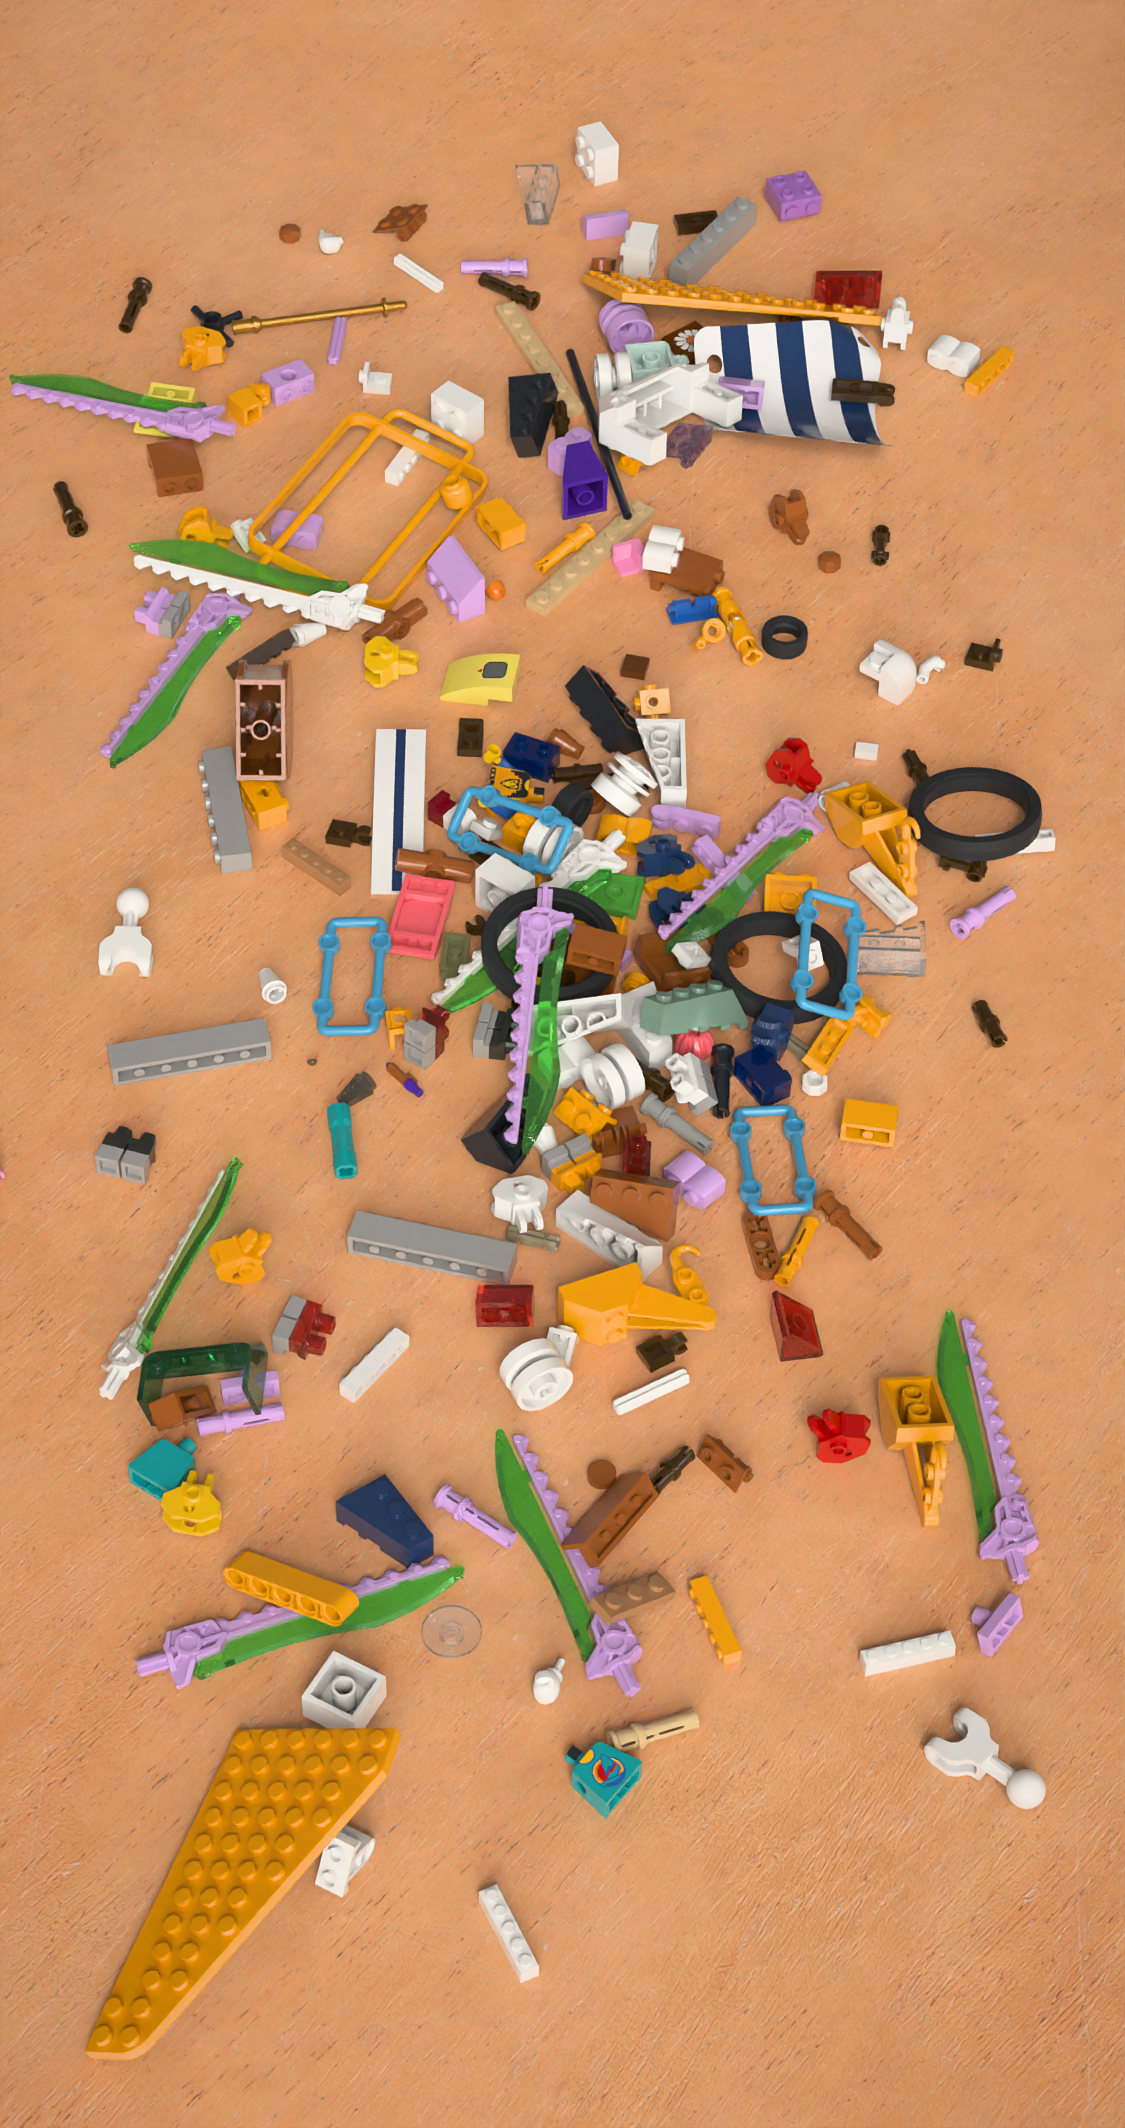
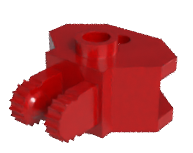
M787 738L780 749H776L765 763L767 775L774 783L788 784L790 787L796 784L806 793L814 792L817 788L816 786L820 785L823 778L811 765L814 760L810 757L808 744L801 738Z
M828 1408L822 1412L823 1419L816 1414L807 1417L808 1427L816 1435V1457L823 1463L841 1464L865 1455L871 1445V1439L866 1436L871 1426V1420L865 1415L845 1414L843 1411L836 1413L831 1408Z

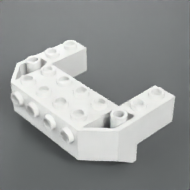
M702 362L698 365L682 363L667 366L598 398L597 428L599 443L608 446L609 449L619 451L627 457L637 459L645 465H655L666 458L667 433L659 430L660 428L678 419H682L692 412L703 419L718 423L722 427H730L732 424L742 420L743 395L709 381V363Z

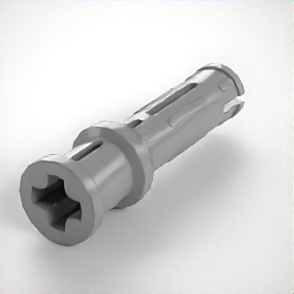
M652 1093L642 1103L640 1113L652 1117L657 1121L659 1127H668L701 1151L703 1155L708 1154L712 1150L709 1145L714 1146L715 1141L678 1116L676 1108L661 1102L658 1095Z

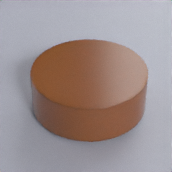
M607 1460L592 1462L587 1470L588 1483L596 1489L610 1488L616 1481L615 1466Z

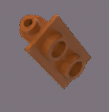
M707 1434L697 1453V1457L736 1493L742 1481L748 1483L754 1477L752 1468L746 1466L739 1458L734 1459V1453L723 1444L721 1439L712 1438Z

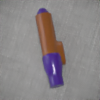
M394 1063L386 1064L387 1072L399 1081L406 1090L418 1098L423 1095L424 1091L418 1086V1081L409 1072L404 1073Z

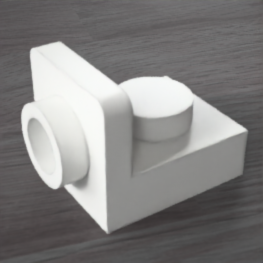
M365 362L364 370L359 371V383L363 384V393L390 395L393 381L392 373L370 372V362Z
M252 518L245 521L239 519L230 525V529L234 533L233 538L237 539L245 553L251 551L247 538L248 530L254 522ZM259 530L255 538L265 543L267 540Z
M800 935L782 942L783 951L795 957L797 965ZM810 937L808 971L824 964L820 942L813 937Z
M696 941L677 943L671 950L678 958V962L687 970L706 967L711 961V958Z
M558 1325L557 1328L550 1327L546 1339L551 1340L560 1353L561 1359L570 1367L575 1345L579 1342V1336L577 1333H574L573 1328L565 1325Z

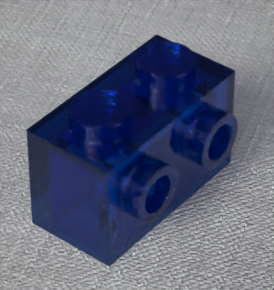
M515 732L503 750V757L515 768L529 772L531 778L549 783L552 778V768H558L560 765V746Z
M762 1045L735 1057L733 1075L760 1106L773 1105L790 1097L792 1084L790 1073L785 1069L783 1070L777 1063L774 1055L771 1052L768 1053Z

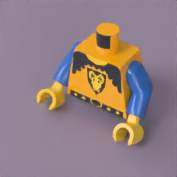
M490 744L486 749L487 752L484 754L485 762L495 763L491 767L489 785L498 789L501 795L523 803H544L545 788L531 787V774L515 768L504 757L500 758L501 749L499 746ZM478 800L480 807H487ZM501 805L492 808L487 807V817L509 819L518 812Z

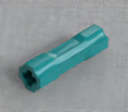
M344 1102L333 1103L327 1107V1117L331 1132L334 1173L338 1179H352L358 1175V1167L351 1130L350 1106Z

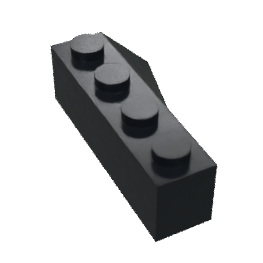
M583 665L565 687L570 693V700L581 709L579 711L580 715L592 725L590 727L591 731L602 740V747L609 753L619 751L624 755L645 749L635 719L628 714L630 709L615 697L617 695L616 692L599 672Z

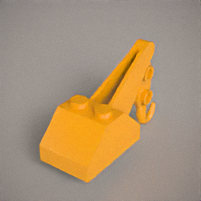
M868 780L824 793L825 808L838 839L850 848L864 846L885 876L908 898L916 897L917 887L914 877L917 874L915 863L917 844L914 838L911 837V826L917 839L921 835L917 821L913 817H907V809ZM901 829V836L898 837L897 832Z
M681 1244L671 1251L669 1259L672 1266V1282L679 1296L642 1284L643 1274L636 1262L559 1286L557 1322L559 1325L573 1328L574 1333L578 1334L580 1340L598 1346L617 1343L627 1338L631 1329L712 1330L716 1326L717 1312L708 1306L709 1295L697 1273L680 1259V1255L683 1252H692L697 1257L701 1256V1252L698 1248L689 1244Z
M935 1375L879 1378L878 1401L881 1433L887 1449H903L922 1527L938 1526V1504H941L943 1501L940 1481L945 1480L947 1465L945 1445L953 1440L955 1426ZM917 1448H924L926 1487L924 1486Z

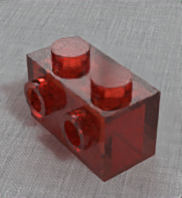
M478 1285L475 1300L477 1327H533L535 1314L534 1285Z

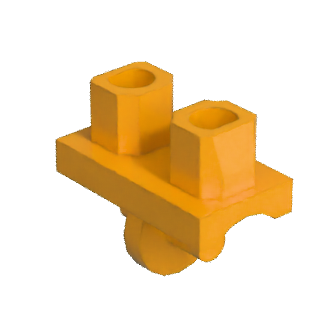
M867 993L862 994V998L855 1004L854 1016L846 1020V1022L852 1027L859 1025L874 1039L879 1037L882 1028L888 1026L892 1014L886 1009H878L875 1006L874 998Z

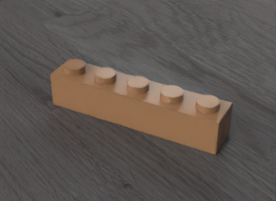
M292 838L282 846V858L337 895L341 896L351 888V877L295 839Z

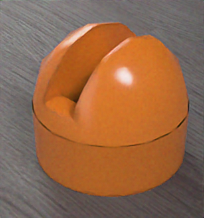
M500 580L495 581L485 589L488 597L495 601L503 598L506 592Z

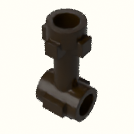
M878 525L872 534V541L876 551L871 552V559H873L875 565L883 566L889 560V552H885V547L890 542V532L887 526Z
M942 855L938 867L943 868L942 870L949 871L950 868L968 872L967 878L972 882H980L982 878H985L988 869L987 861H972L970 863Z

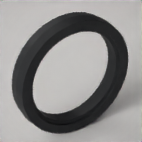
M963 767L939 772L922 781L911 794L908 817H913L917 821L921 837L919 839L915 837L912 826L911 833L921 845L930 851L957 860L989 861L1014 855L1027 848L1036 839L1041 827L1042 806L1036 790L1020 777L992 768ZM965 791H981L998 794L1013 800L1023 809L1026 816L1017 827L1010 831L992 836L974 837L944 831L933 825L927 819L924 812L933 801L945 795Z
M543 887L523 890L503 900L492 911L483 930L481 955L484 969L498 990L514 1000L513 994L522 985L516 983L514 979L515 974L503 962L498 951L497 941L504 928L516 919L521 912L537 906L538 888L543 889ZM548 887V889H553V910L568 914L573 913L575 917L594 928L617 932L616 926L608 913L592 899L572 890ZM594 971L582 981L567 986L547 987L536 985L534 1005L599 996L608 987L614 975Z
M763 911L743 915L728 923L720 931L713 945L710 957L711 979L723 983V986L733 989L745 1015L757 1019L758 1015L762 1013L766 1003H773L785 1009L795 1010L794 1024L810 1022L824 1016L801 1009L796 1000H778L753 992L738 981L728 964L727 955L730 950L745 939L761 935H776L791 939L800 935L801 925L796 922L794 914ZM813 922L811 924L810 937L820 942L823 961L830 974V982L822 991L806 999L835 1007L839 1002V992L846 984L847 959L838 941L827 930Z

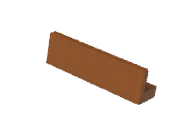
M647 1473L620 1476L560 1544L562 1550L579 1549L589 1568L598 1567L659 1497Z

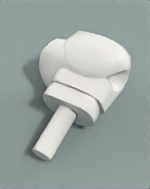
M324 230L319 231L318 241L320 249L326 254L337 253L343 244L342 237L325 233Z
M563 1658L558 1659L554 1668H547L535 1675L533 1693L535 1699L540 1704L547 1705L553 1703L558 1697L563 1681V1676L560 1673L565 1664Z

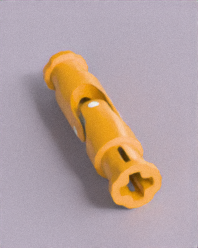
M727 587L717 588L711 596L716 597L718 614L729 634L732 635V641L736 649L741 652L743 663L747 666H753L763 658V652L757 648L756 639L748 627L738 603L732 599L731 590Z

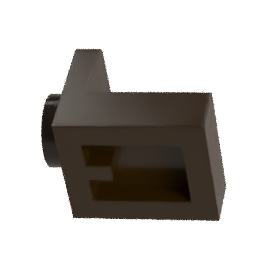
M996 638L993 647L971 643L965 658V665L993 672L996 662L1000 663L1003 656V649L1000 648L1001 639Z
M460 718L457 756L482 757L484 720Z

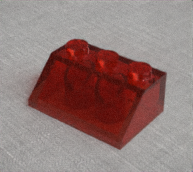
M882 270L815 271L812 277V299L833 306V303L844 304L850 308H853V305L865 306L866 309H879Z

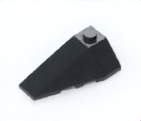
M529 1073L525 1074L517 1144L506 1141L504 1133L513 1125V1123L507 1121L505 1113L514 1105L513 1102L508 1100L505 1093L470 1127L461 1139L475 1161L512 1174L515 1173L525 1160L528 1152L525 1147L530 1137L529 1130L531 1129L533 1119L538 1117L544 1095Z

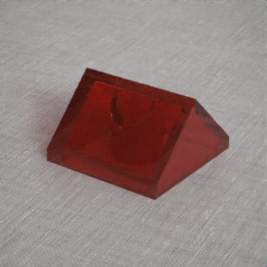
M777 1290L772 1292L770 1321L780 1362L818 1358L824 1355L813 1310Z

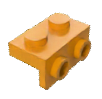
M570 1087L553 1111V1114L579 1136L586 1133L592 1144V1136L596 1135L597 1131H601L607 1122L615 1126L618 1121L611 1116L613 1111L601 1102L599 1104L594 1102L596 1097L584 1088L580 1092Z

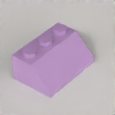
M453 535L448 536L427 561L428 572L425 573L427 583L436 590L438 598L447 605L448 612L454 615L460 623L485 614V578Z

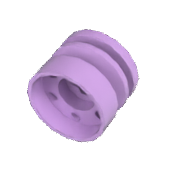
M613 299L601 309L598 316V324L613 353L625 352L626 344L653 341L654 330L640 303L621 302Z

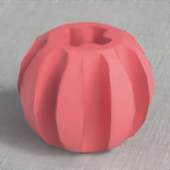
M688 1029V1033L677 1034L674 1041L676 1053L683 1057L690 1052L702 1061H705L711 1055L712 1047L714 1046L713 1037L709 1031L699 1032Z

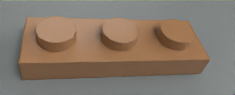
M654 1572L592 1597L589 1606L608 1626L672 1600L676 1591L658 1572Z

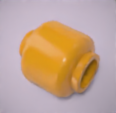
M456 474L450 475L444 479L440 486V493L445 505L449 509L462 510V508L472 502L473 492L469 481L465 477Z

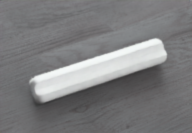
M398 254L394 257L395 266L435 293H439L440 290L444 289L443 281L403 254Z
M681 1368L612 1401L613 1410L617 1415H622L689 1383V1374L684 1368Z

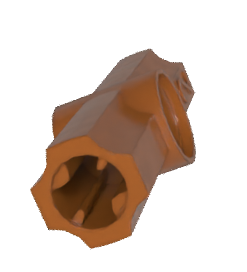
M417 597L396 611L392 609L387 610L384 614V621L362 634V641L367 644L375 636H385L390 641L394 638L398 640L405 638L411 626L428 615L427 607Z
M398 848L395 871L471 883L474 861L449 857L440 849H429L421 852Z

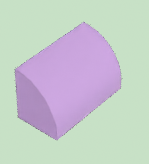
M626 209L582 216L581 230L586 241L625 235L628 229L629 213Z
M720 376V386L743 395L742 408L762 410L765 381Z

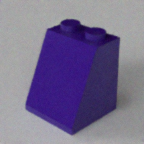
M589 440L567 445L562 480L563 521L607 511L608 474Z

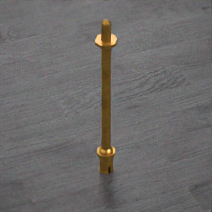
M383 297L380 304L268 319L251 316V319L232 320V329L234 335L247 332L257 334L262 328L335 319L338 316L342 318L382 312L384 317H388V311L406 309L407 302L395 301L387 303L386 298Z

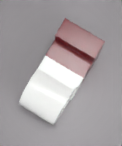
M441 790L428 801V820L448 830L458 803L450 799L449 793ZM467 808L457 831L458 834L462 835L468 832L472 820H477L476 815L469 808Z

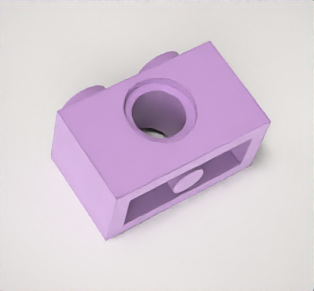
M301 359L261 374L262 383L268 384L271 388V402L275 406L315 391L314 373Z

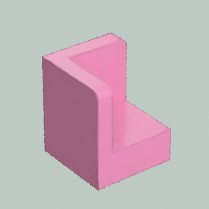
M639 538L612 546V564L621 577L647 570L643 569L645 547Z

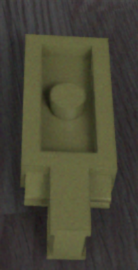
M444 934L440 968L441 981L459 976V966L468 963L471 934Z

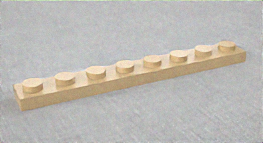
M507 302L494 306V314L534 374L551 373L559 392L556 401H565L567 416L570 418L584 414V405L516 302Z
M636 500L629 506L632 513L631 519L625 520L621 513L525 600V607L545 617L612 556V546L614 544L630 540L655 517L656 509Z

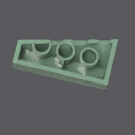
M708 980L704 984H691L687 988L677 987L669 992L658 991L655 995L644 997L640 1028L657 1035L688 1033V1029L704 1032L708 1031L709 1026L719 1027L721 1030L730 1029L731 1024H736L739 1028H747L749 1026V1021L733 989L723 986V983L717 980Z

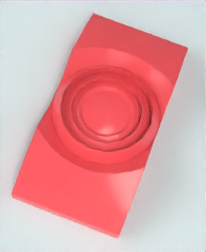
M405 874L388 931L392 942V948L388 953L435 960L441 947L444 927L450 915L456 881Z

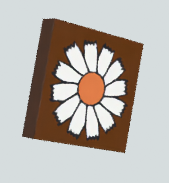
M693 321L662 337L661 341H666L669 344L673 354L687 356L689 364L693 365L695 364L694 338L699 330L704 327L697 321Z

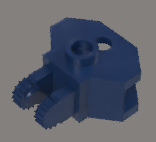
M670 833L653 835L637 844V856L644 860L638 862V875L644 877H666L671 873L680 875L684 873L685 869L689 870L695 866L694 857L687 852L681 851V845L677 844V836Z
M669 887L659 889L657 892L658 899L650 902L648 905L650 919L658 928L659 925H664L662 920H664L665 925H671L669 921L670 914L683 913L680 909L681 903L694 901L691 897L692 891L686 894L685 891L678 892ZM704 904L678 929L684 928L689 938L698 926L699 913L707 910L708 906Z
M766 1003L762 1013L758 1015V1018L754 1020L751 1026V1034H753L751 1039L753 1042L752 1054L774 1061L781 1060L791 1037L795 1010L785 1009L773 1003Z

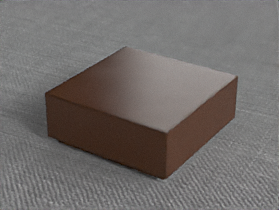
M626 654L621 668V676L645 680L650 658Z

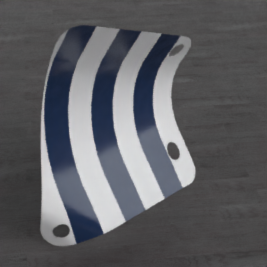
M814 320L704 327L696 334L694 338L695 364L707 363L708 357L713 354L718 355L723 363L719 373L715 374L709 371V381L719 385L720 376L765 381L762 410L742 408V420L732 424L730 427H722L711 420L703 419L708 429L891 446L885 444L879 436L876 425L875 404L831 400L832 381L834 378L878 381L881 369L880 357L870 341L857 329L833 321ZM860 336L865 339L870 347L863 346L858 341V337Z

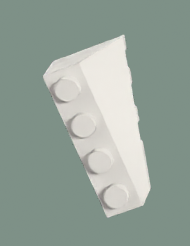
M635 719L656 781L658 782L660 804L686 808L685 719Z
M621 993L533 1005L527 1057L586 1034L632 1028V1002Z
M576 1190L556 1209V1227L615 1267L619 1268L636 1262L643 1274L644 1281L662 1264L663 1246L657 1240L649 1238L633 1224H628L618 1216L590 1203L591 1196Z

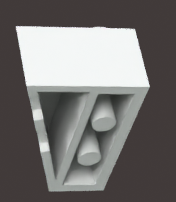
M653 981L622 994L632 1002V1028L615 1031L637 1059L649 1068L660 1069L666 1066V1059L672 1056L671 1036L657 1035L640 1028L644 997L655 995L657 992Z

